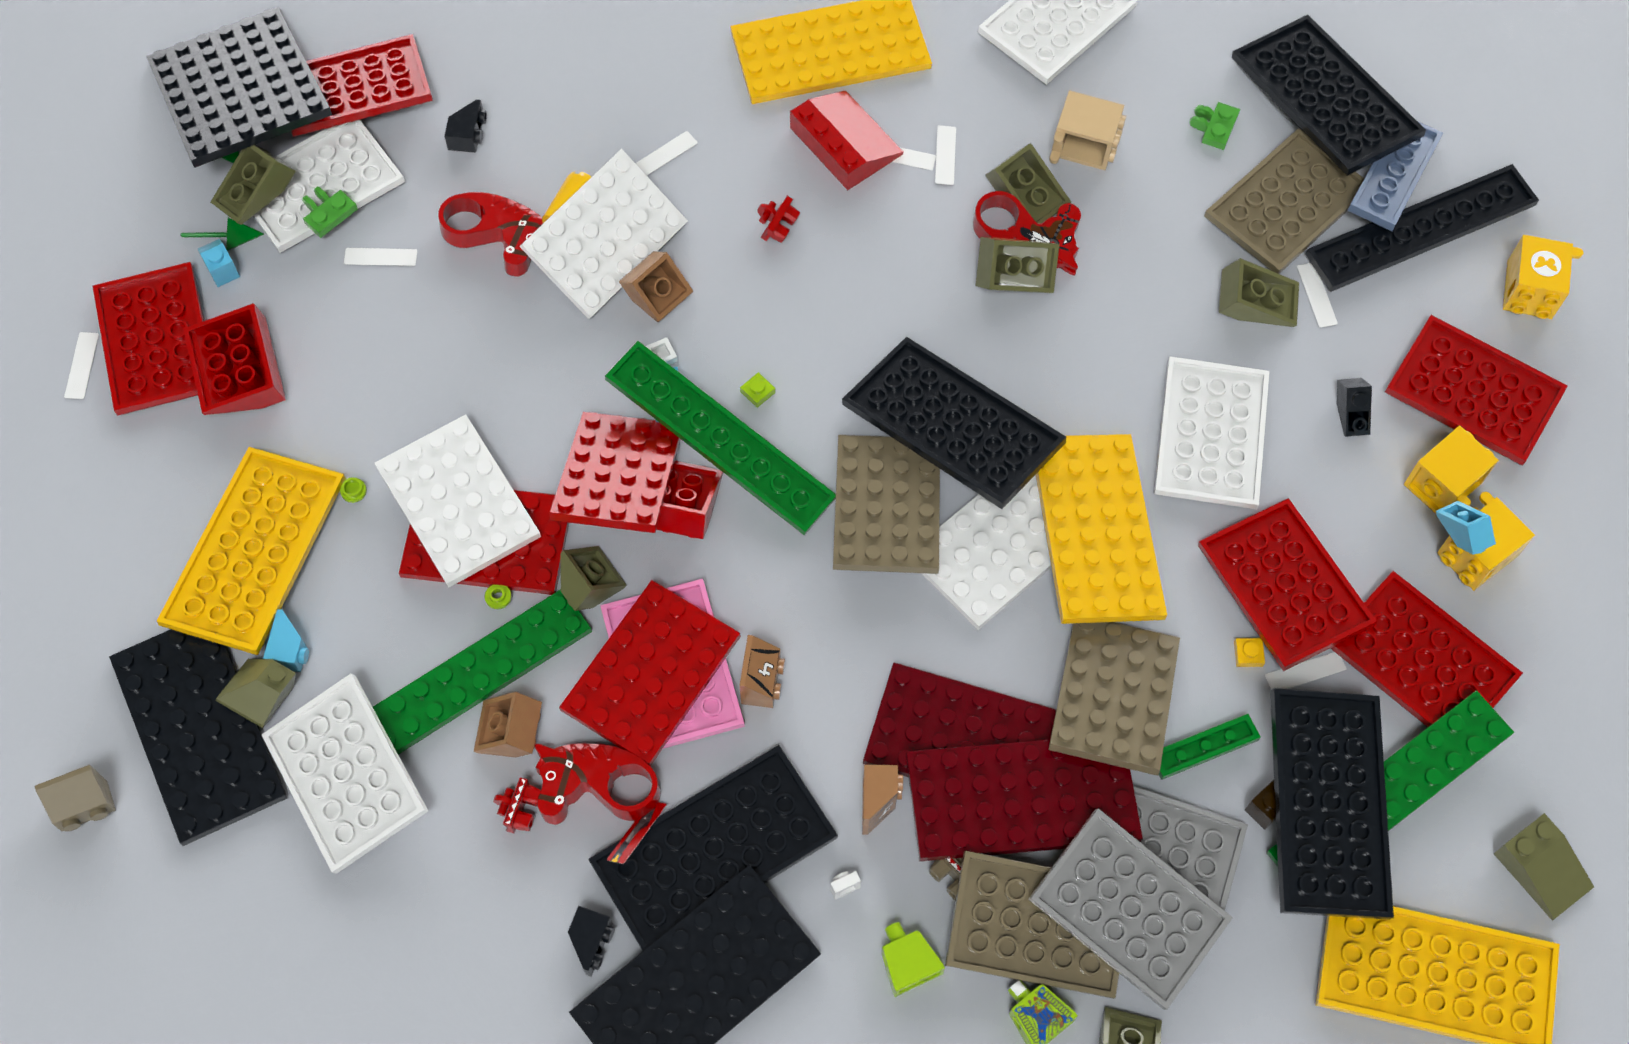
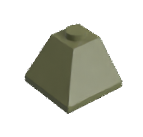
M599 546L562 551L561 592L574 611L594 608L627 586Z
M247 659L216 698V701L263 728L293 690L296 673L273 659Z

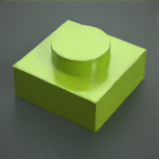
M759 372L740 387V392L757 408L776 393L775 387Z

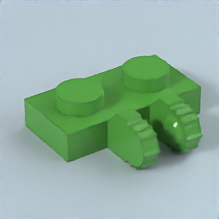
M1221 102L1217 103L1214 111L1208 106L1198 105L1194 110L1197 116H1193L1190 119V126L1205 132L1202 143L1224 150L1240 109Z
M317 186L314 192L323 202L320 206H317L307 195L302 198L303 203L311 211V213L303 218L304 223L320 238L358 210L356 203L342 190H339L329 198L327 193Z

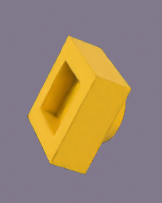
M1261 638L1235 639L1236 667L1264 666V647Z

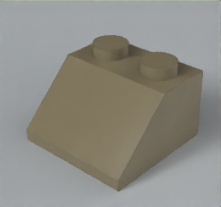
M91 765L34 786L52 824L60 831L76 830L85 822L104 819L109 813L116 811L108 781Z

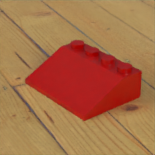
M846 90L808 99L790 111V129L847 190L904 154L902 149Z
M254 303L183 328L203 415L263 409L286 400L266 318Z
M675 461L656 530L684 535L690 538L704 539L723 472L719 469Z

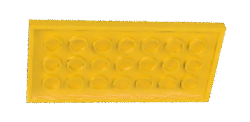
M859 0L730 26L751 104L932 68V61L911 0Z
M1131 434L1066 436V443L1036 474L1061 624L1165 620L1167 610Z
M248 447L157 619L158 625L259 655L272 628L275 614L278 609L282 608L332 508L340 487L345 481L344 474Z
M1393 906L1394 918L1327 916L1315 1006L1479 1044H1552L1560 944Z

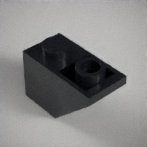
M476 99L448 117L444 135L448 150L476 153L478 143L481 144L483 138L481 127L482 124H486L487 112L483 110L481 100Z
M1363 378L1337 380V408L1345 437L1370 435L1372 386Z
M578 906L568 934L585 974L592 977L594 969L598 971L604 958V954L601 953L605 943H610L615 927H612L613 923L609 916Z

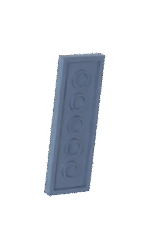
M1419 122L1426 129L1424 137L1373 162L1347 211L1393 231L1443 132Z

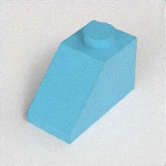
M220 239L197 249L217 287L240 277Z
M1456 501L1436 511L1438 519L1457 547L1474 555L1482 553L1487 548L1496 544L1489 515L1460 501Z
M278 609L263 659H273L294 672H301L303 664H306L308 661L309 649L283 610Z

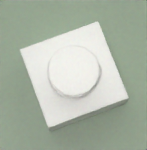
M667 337L646 346L669 365L678 362L677 355Z
M846 871L833 878L834 882L830 883V891L836 900L859 889L861 880L857 872L849 874Z

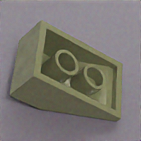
M1032 143L1022 147L985 174L996 191H1004L1015 196L1035 222L1039 224L1058 213V209L1063 204L1071 203V200Z
M257 145L250 146L241 150L210 203L242 225L284 192L296 171L267 150Z
M981 237L975 286L989 290L1054 293L1059 244Z
M1241 258L1222 269L1219 313L1239 321L1287 327L1297 326L1299 282Z
M1545 813L1494 853L1497 859L1552 921L1594 888L1565 835Z
M1105 1007L1099 1044H1161L1162 1021Z

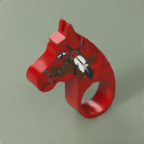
M993 191L980 198L973 218V228L979 239L981 237L1057 243L1059 244L1057 268L1073 276L1076 275L1078 265L1075 257L1079 247L1076 246L1074 234L1081 219V212L1077 206L1065 203L1058 209L1056 217H1050L1039 224L1035 222L1021 202L1010 193ZM993 207L1003 208L1013 215L1016 223L1015 226H1011L1007 231L1006 229H994L984 223L981 213Z

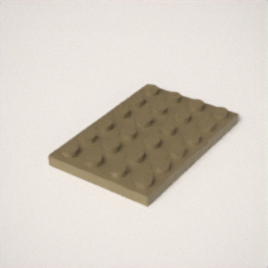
M1298 128L1208 208L1204 217L1271 271L1280 274L1347 212L1364 178L1357 172L1347 176L1304 131Z
M838 435L833 570L938 574L940 468L892 437Z
M1115 622L1073 623L1048 750L1158 776L1161 767L1180 637Z
M964 851L945 966L1116 999L1119 973L1029 900V897L1050 871V867Z

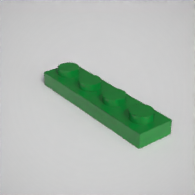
M1245 714L1163 747L1161 767L1158 775L1163 780L1257 742L1261 736L1250 715Z

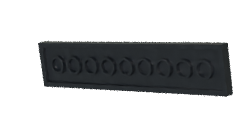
M1511 164L1405 208L1393 231L1371 222L1307 249L1305 255L1330 292L1534 207L1539 199L1515 166Z

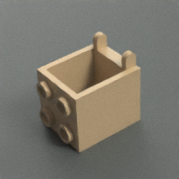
M1069 90L1054 135V143L1049 161L1052 164H1056L1061 158L1106 171L1108 162L1113 163L1117 146L1122 135L1126 116L1122 115L1124 105Z

